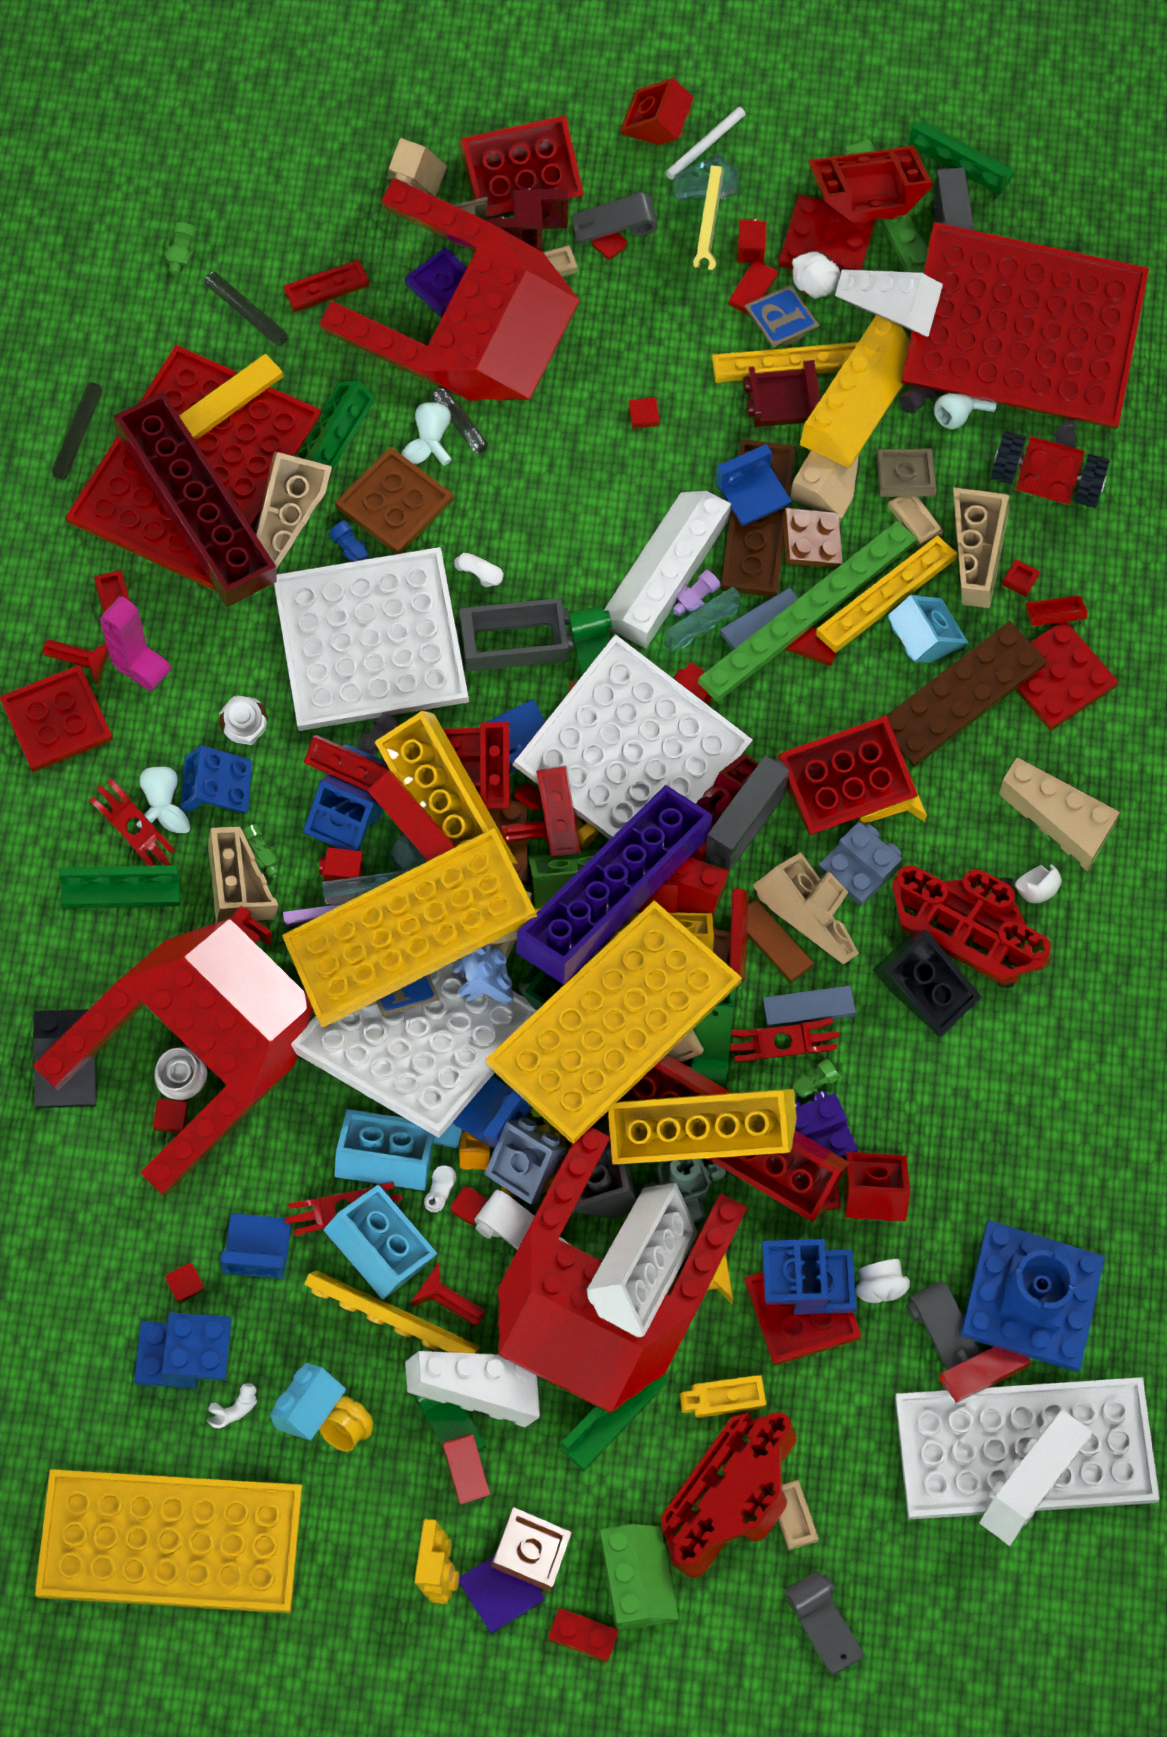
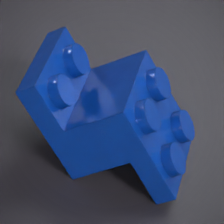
M347 744L342 746L388 767L385 761ZM328 775L320 781L303 833L339 849L360 851L368 827L380 819L383 808L369 792Z
M824 1239L762 1241L765 1305L793 1304V1314L856 1312L852 1250H825Z
M169 1313L168 1323L141 1321L134 1379L135 1385L197 1389L198 1379L226 1381L232 1318L227 1316Z

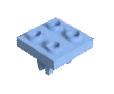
M488 944L462 957L453 965L454 973L460 972L462 978H467V982L458 989L459 996L466 995V1000L471 1001L487 994L503 1005H507L514 1000L511 989L512 981L508 976L505 965L507 960L500 949H495Z

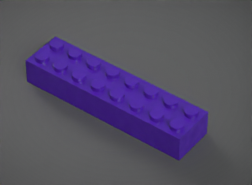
M665 785L537 912L538 917L531 918L517 932V954L564 985L707 840V834L711 830L713 814Z

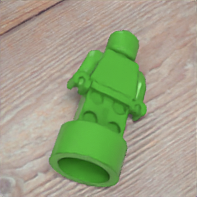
M175 223L173 236L175 237L174 244L171 246L167 244L166 259L171 263L169 271L173 275L179 273L181 266L186 265L193 254V251L189 252L187 249L189 243L194 240L196 228L189 223Z
M257 824L244 828L242 832L255 856L258 868L261 870L266 869L265 873L268 878L277 877L278 870L274 866L277 860L273 853V847L267 848L262 839L263 834Z
M827 1058L817 1065L818 1068L807 1076L802 1073L800 1078L796 1079L792 1084L795 1101L798 1099V1096L800 1099H803L809 1095L819 1093L817 1089L824 1083L831 1085L840 1079L837 1070Z

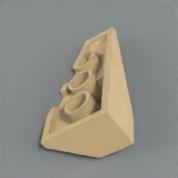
M811 451L793 481L791 499L817 511L839 513V521H841L853 500L859 454L851 467L847 468Z
M274 452L255 534L276 565V569L291 548L303 526L309 520L317 504L325 495L332 466Z
M801 852L776 866L753 884L759 899L767 904L773 912L842 964H845L859 954L843 923L835 920L834 916H832L827 923L822 925L803 905L820 878Z

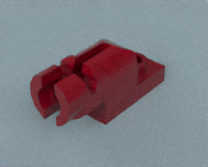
M744 753L719 772L713 786L706 790L696 803L706 811L707 809L710 811L716 809L715 815L712 816V825H715L759 764Z

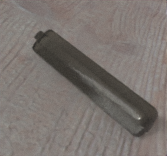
M445 387L435 390L433 392V399L436 403L442 404L449 409L451 413L450 421L473 451L478 455L488 449V442Z

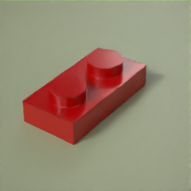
M559 1608L548 1636V1641L608 1663L619 1630Z

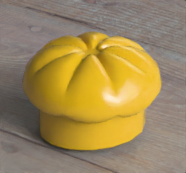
M341 1396L319 1428V1431L323 1438L333 1447L349 1452L355 1448L359 1440H366L371 1436L373 1420L362 1404L354 1402L349 1397Z

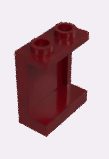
M814 360L803 361L802 370L755 374V368L751 366L748 367V376L743 377L744 393H749L750 401H747L748 417H753L754 428L805 423L821 399Z

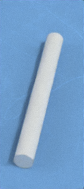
M741 107L736 108L665 172L666 176L670 180L678 176L744 117L745 111Z

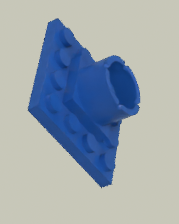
M988 1220L985 1224L959 1336L1078 1372L1083 1361L1105 1256Z

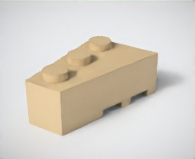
M211 828L208 838V852L216 923L230 919L240 906L250 911L251 917L256 921L275 920L279 905L270 893L267 881L255 862V856L241 828Z

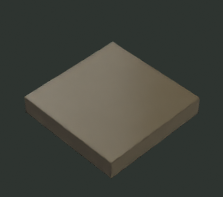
M876 449L880 497L936 496L932 449Z

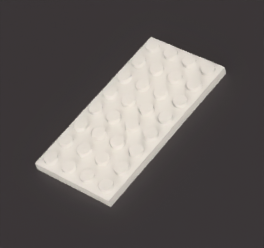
M1143 1377L991 1387L958 1403L954 1401L947 1390L895 1395L908 1520L984 1515L993 1501L989 1497L993 1488L999 1481L1004 1484L1009 1479L1006 1472L1016 1459L1021 1462L1026 1457L1023 1450L1033 1437L1039 1440L1043 1434L1039 1431L1043 1423L1049 1416L1055 1419L1062 1409L1093 1431V1433L1064 1474L1059 1477V1480L1044 1500L1042 1499L1036 1511L1158 1503L1160 1500Z

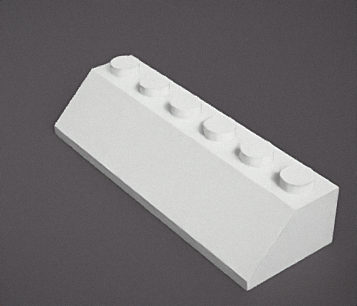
M708 491L681 492L603 610H609L612 627L607 629L645 649L648 647L677 602V596L682 591L684 585H688L728 523L731 503Z
M676 1182L643 1188L587 1288L588 1299L594 1305L598 1316L636 1337H644L698 1234Z

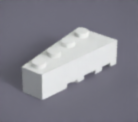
M842 270L835 296L858 308L928 337L943 284L923 273Z
M418 1351L405 1362L408 1393L442 1403L450 1402L460 1405L462 1409L468 1411L477 1410L490 1414L489 1417L514 1421L516 1425L527 1427L540 1418L537 1375L499 1355Z
M1063 1409L1055 1419L1052 1416L1046 1419L1039 1429L1043 1433L1039 1440L1033 1437L1023 1450V1453L1026 1454L1023 1461L1021 1462L1016 1459L1006 1472V1475L1009 1476L1006 1483L1004 1484L999 1481L989 1494L993 1501L979 1523L1009 1546L1016 1539L1024 1524L1026 1525L1033 1516L1042 1499L1044 1500L1059 1480V1477L1064 1474L1093 1433V1431Z

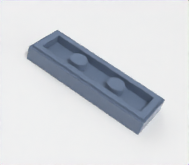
M788 588L720 629V635L729 647L734 650L794 603L798 597L791 588Z
M851 986L763 997L762 999L767 1028L798 1025L828 1018L834 1020L855 1017L856 1014Z

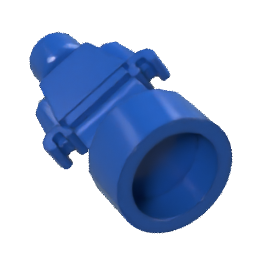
M346 521L339 522L329 531V537L335 544H339L344 549L342 552L343 556H347L351 562L369 559L367 558L369 553L365 549V543L363 541L359 543L353 537V529Z

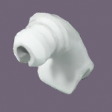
M462 553L454 560V566L458 571L472 572L480 579V584L484 587L496 586L502 581L503 572L501 568L470 553Z
M440 1166L433 1173L429 1194L424 1199V1205L430 1212H438L445 1205L456 1181V1172L452 1167Z
M250 1383L243 1384L236 1403L229 1408L223 1409L216 1402L211 1403L208 1410L216 1414V1416L208 1418L207 1422L212 1427L220 1429L229 1423L240 1420L257 1404L255 1386Z

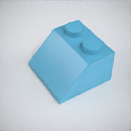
M910 595L887 615L892 623L893 632L901 638L906 647V654L914 662L930 663L969 644L942 598Z
M305 1363L295 1373L294 1380L285 1393L277 1399L276 1406L270 1413L273 1426L277 1430L311 1441L346 1389L322 1367Z

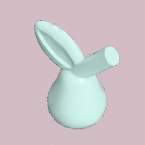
M948 393L938 398L934 406V414L937 421L943 427L956 429L967 421L973 409L995 412L996 403L974 399L964 394Z
M426 402L419 405L416 409L415 421L420 438L410 442L401 453L411 463L416 465L423 462L431 452H433L443 466L452 460L439 443L451 420V413L446 406Z
M169 767L145 769L141 773L139 780L140 787L151 806L144 814L151 823L157 818L160 824L171 832H189L190 824L187 816L180 808L171 804L178 783L176 772ZM139 820L135 825L141 830L142 823Z

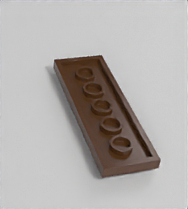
M740 439L738 456L765 444L768 445L772 451L770 467L787 495L790 496L796 446ZM788 506L745 526L740 524L731 509L721 591L768 597L777 596L784 544L782 512Z
M1009 621L887 714L902 755L914 768L1046 667V659Z

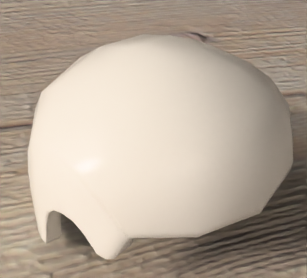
M1052 864L1050 865L1051 871L1040 865L1024 874L1015 882L1014 886L1024 900L1029 903H1041L1056 894L1062 879L1059 871Z

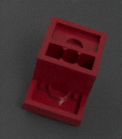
M524 188L513 190V218L497 217L487 219V221L542 251L543 229L568 228V188Z

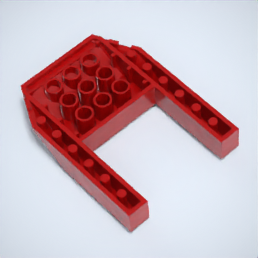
M393 178L381 201L387 211L462 245L475 253L428 346L334 301L330 302L319 326L326 333L468 401L492 399L496 401L508 399L531 400L580 303L579 298L542 251L484 219Z
M231 919L165 940L121 977L33 1065L59 1091L145 1005L227 1086L140 1172L164 1196L295 1066L298 1056L291 1043L307 1028L313 1012V1007L307 994Z
M591 1127L571 1145L498 1287V1344L500 1357L612 1413L653 1381L665 1375L747 1207L721 1193L719 1194L670 1294L665 1295L644 1337H636L599 1317L594 1305L588 1299L587 1288L602 1261L559 1239L610 1139L606 1134Z

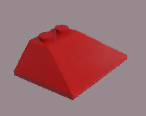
M914 146L808 160V165L824 201L852 223H867L871 220L882 218L890 220L895 219L897 216H904L932 188V181Z
M486 722L480 723V727L443 729L488 810L510 809V723Z

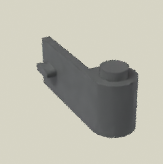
M636 192L631 196L572 214L578 244L630 228L634 235L645 236L656 231L658 227L652 197L644 192Z
M939 1281L908 1297L909 1304L906 1305L908 1315L912 1321L918 1320L920 1324L926 1326L946 1370L980 1354L974 1340L959 1336L963 1317L949 1288L943 1281Z
M816 1571L783 1590L791 1609L832 1676L865 1658V1654L833 1603L831 1593L835 1591V1588L827 1574L821 1575Z

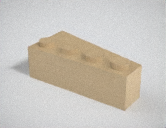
M400 138L388 169L387 179L392 180L396 178L436 197L447 166L426 147Z
M953 487L962 605L990 608L1009 516V495Z
M1018 757L1004 777L999 795L1024 817L1034 821L1039 826L1041 832L1046 836L1050 835L1058 842L1064 852L1074 856L1080 862V866L1087 872L1115 827L1120 813Z

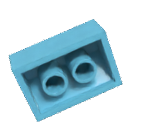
M347 1109L336 1150L335 1177L377 1184L394 1182V1186L425 1191L435 1136L405 1118Z
M379 1184L338 1212L324 1229L325 1233L382 1300L403 1286L437 1255V1252Z

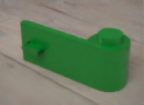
M602 606L568 613L582 676L609 643L607 628L612 627L609 610L603 611Z
M720 1003L695 1027V1034L704 1051L701 1055L693 1057L692 1064L688 1067L726 1089L734 1004Z
M412 1394L441 1445L442 1442L472 1433L477 1450L480 1451L486 1448L484 1440L466 1410L462 1409L460 1405L450 1402L442 1403Z

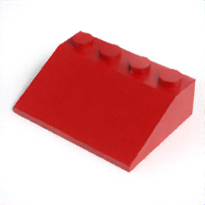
M566 115L461 138L458 142L473 199L488 198L486 217L513 212V190L557 187L560 189L568 188V199L584 195Z
M887 715L782 752L776 757L777 760L783 762L787 769L790 770L786 791L809 836L918 797Z

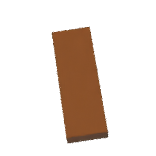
M757 900L748 905L747 936L790 984L810 970L814 963Z

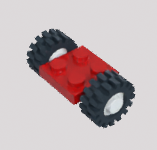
M1004 431L995 456L991 479L1012 485L1019 465L1021 471L1015 490L1068 505L1071 501L1075 483L1078 484L1080 480L1075 503L1093 508L1097 507L1100 493L1103 491L1107 478L1106 473L1110 459L1088 454L1084 471L1081 475L1082 472H1079L1085 451L1030 436L1025 456L1021 458L1026 436Z

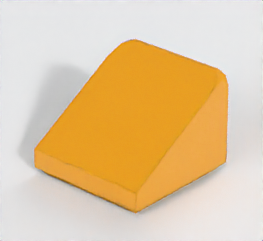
M462 1132L459 1167L461 1169L486 1170L490 1162L491 1147L469 1133Z

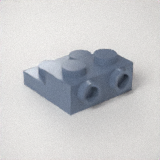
M858 822L839 841V845L819 864L818 870L823 874L829 871L848 891L847 895L858 905L862 906L900 869L902 863L901 852L892 843L884 844L879 839L878 831L872 825L867 824L864 826Z
M521 1117L520 1119L506 1121L484 1175L529 1204H536L548 1177L556 1174L566 1148L559 1144L560 1138L549 1132H539L535 1129L537 1124L533 1120Z

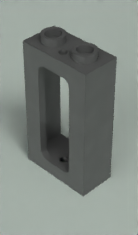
M965 169L937 170L932 197L935 222L974 230Z
M562 598L459 608L466 672L568 661V651L573 650L572 634H566L565 625H570L568 608H563ZM544 625L552 628L554 645L476 653L474 634L477 632Z
M766 755L707 834L706 860L722 869L728 870L730 873L786 795L790 770L787 769L783 762L777 759L772 760Z

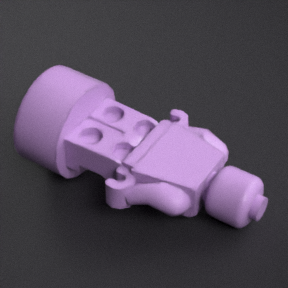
M706 569L697 577L698 581L691 588H687V585H684L682 591L677 596L679 603L673 607L674 615L681 616L685 609L693 612L703 607L705 603H702V599L709 593L713 594L721 587L720 581L712 572Z

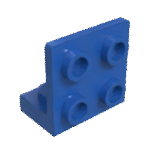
M767 444L717 466L716 485L726 501L731 503V509L742 526L791 504V499L770 467L772 451Z
M530 700L487 721L510 723V774L518 771L512 764L546 722L534 700Z
M200 745L184 758L180 809L192 812L203 803L245 814L249 806L252 761Z
M491 1076L456 1117L453 1124L495 1149L506 1121L526 1117L532 1106L512 1088Z
M231 1214L226 1251H222L221 1255L223 1274L284 1279L292 1223H286L285 1218Z

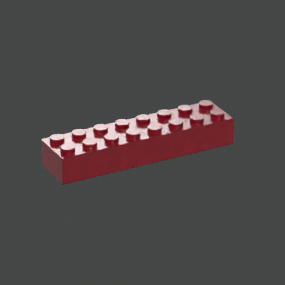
M164 391L114 415L116 434L225 605L229 607L277 582L276 565Z

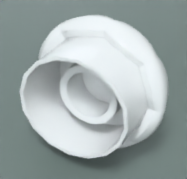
M187 1047L169 1049L161 1055L156 1064L154 1072L156 1086L168 1098L174 1100L189 1099L204 1087L207 1080V1066Z
M899 1259L885 1260L858 1270L860 1283L856 1285L855 1291L857 1296L863 1301L869 1303L887 1302L899 1299L906 1294L910 1281L906 1276L903 1277Z

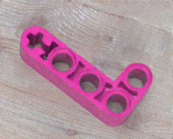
M119 596L100 617L111 662L120 672L144 688L153 691L171 671V666L163 657L147 647L138 609L128 599Z

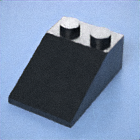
M913 930L872 969L890 992L938 1036H942L982 997L927 930Z
M89 1009L34 1011V1064ZM98 1052L59 1091L34 1068L36 1108L97 1106Z

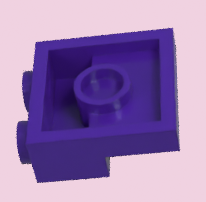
M826 1091L817 1093L810 1098L811 1102L804 1105L795 1102L797 1118L795 1130L843 1159L846 1158V1152H858V1148L846 1124L847 1117L836 1093L828 1095Z

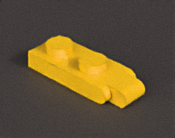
M762 1375L691 1385V1391L679 1394L682 1413L695 1412V1417L766 1409Z

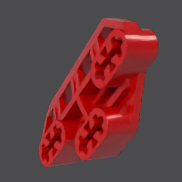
M912 865L905 866L898 871L892 882V889L901 930L909 934L913 930H927L947 955L1002 985L1019 981V975L1043 970L1050 964L1051 943L1049 939L1026 926L1015 902L1014 890L1010 885L979 869L968 871L962 880L942 881ZM903 905L917 912V916L905 912ZM935 916L938 918L936 923L952 931V936L930 925ZM969 937H973L972 943L988 951V955L970 945L967 946L965 943ZM1006 955L1009 956L1007 961L1017 968L1012 969L1001 964Z
M774 1412L766 1417L760 1416L753 1420L749 1413L731 1417L660 1517L663 1533L668 1541L671 1562L676 1569L686 1576L694 1578L703 1575L728 1541L743 1535L750 1541L764 1539L787 1506V1498L782 1489V1462L797 1441L795 1429L786 1414ZM748 1429H751L747 1434V1438L750 1439L749 1443H747L741 1438L744 1436ZM733 1453L732 1457L722 1470L723 1474H725V1477L722 1478L721 1476L717 1475V1472L722 1467L724 1462L727 1460L729 1455ZM708 1488V1491L697 1505V1508L701 1510L698 1514L692 1508L705 1489ZM680 1524H684L677 1533V1535L674 1537L673 1534L676 1532Z

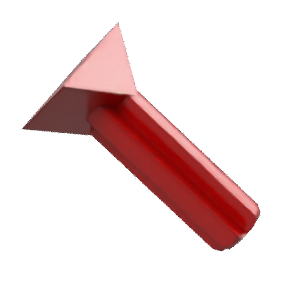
M47 640L43 646V655L91 668L97 687L109 656L106 643L94 651L53 640Z
M542 813L541 821L504 825L500 828L505 842L544 838L549 843L544 813Z
M439 1262L411 1302L412 1307L434 1300L474 1326H477L485 1315L483 1309L440 1283Z

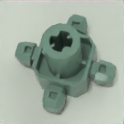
M701 1159L661 1161L657 1170V1183L653 1181L646 1184L643 1188L676 1182L693 1223L702 1221L705 1216L702 1203L706 1201L709 1194L710 1180L714 1182L721 1179L725 1175V1169L713 1162L706 1163L704 1167Z

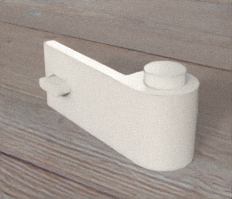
M496 1190L474 1218V1221L477 1224L476 1230L484 1237L490 1239L491 1236H501L518 1250L535 1216L512 1197L500 1190ZM559 1237L560 1240H562L563 1242L567 1243L564 1239H562L561 1237Z

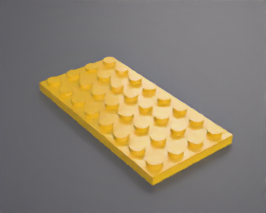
M493 828L283 934L282 937L316 1017L322 1028L514 932L523 927L531 918L538 917L496 829Z
M653 901L485 1059V1064L574 1144L741 983L742 977L656 901Z
M50 1469L35 1596L36 1598L291 1613L302 1485Z

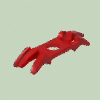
M110 779L108 784L123 800L120 802L107 789L99 785L97 787L98 791L108 801L113 811L111 812L94 797H91L89 801L117 828L135 849L136 853L144 860L146 865L156 866L152 857L145 852L147 849L165 866L171 865L162 848L155 842L158 840L171 854L175 849L167 838L153 826L131 801L128 794L113 779ZM138 818L142 823V828L137 834L132 835L127 830V824L131 819Z
M832 1018L766 1029L731 1030V1037L742 1039L753 1037L754 1040L731 1044L729 1052H752L756 1050L755 1054L734 1056L735 1062H755L777 1057L820 1054L837 1050V1044L812 1045L840 1037V1033L810 1034V1031L832 1025ZM781 1033L788 1035L791 1040L790 1047L786 1050L778 1049L774 1044L776 1035Z
M394 1182L379 1186L383 1190L394 1188ZM374 1187L288 1203L289 1209L313 1206L314 1210L287 1217L285 1222L294 1223L316 1219L317 1224L294 1230L295 1236L325 1229L337 1215L335 1213V1205L338 1201L347 1200L353 1203ZM402 1194L389 1196L393 1202L403 1200Z

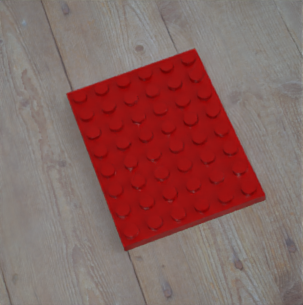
M934 222L923 274L942 283L943 286L929 336L926 337L911 330L901 383L946 393L964 394L974 399L1117 429L1120 423L1149 268Z
M175 345L139 403L164 391L178 415H181L238 374V372ZM272 387L267 388L196 440V443L252 529L259 518L274 452L296 457L322 414L321 409ZM117 436L66 515L67 523L215 590L213 584Z

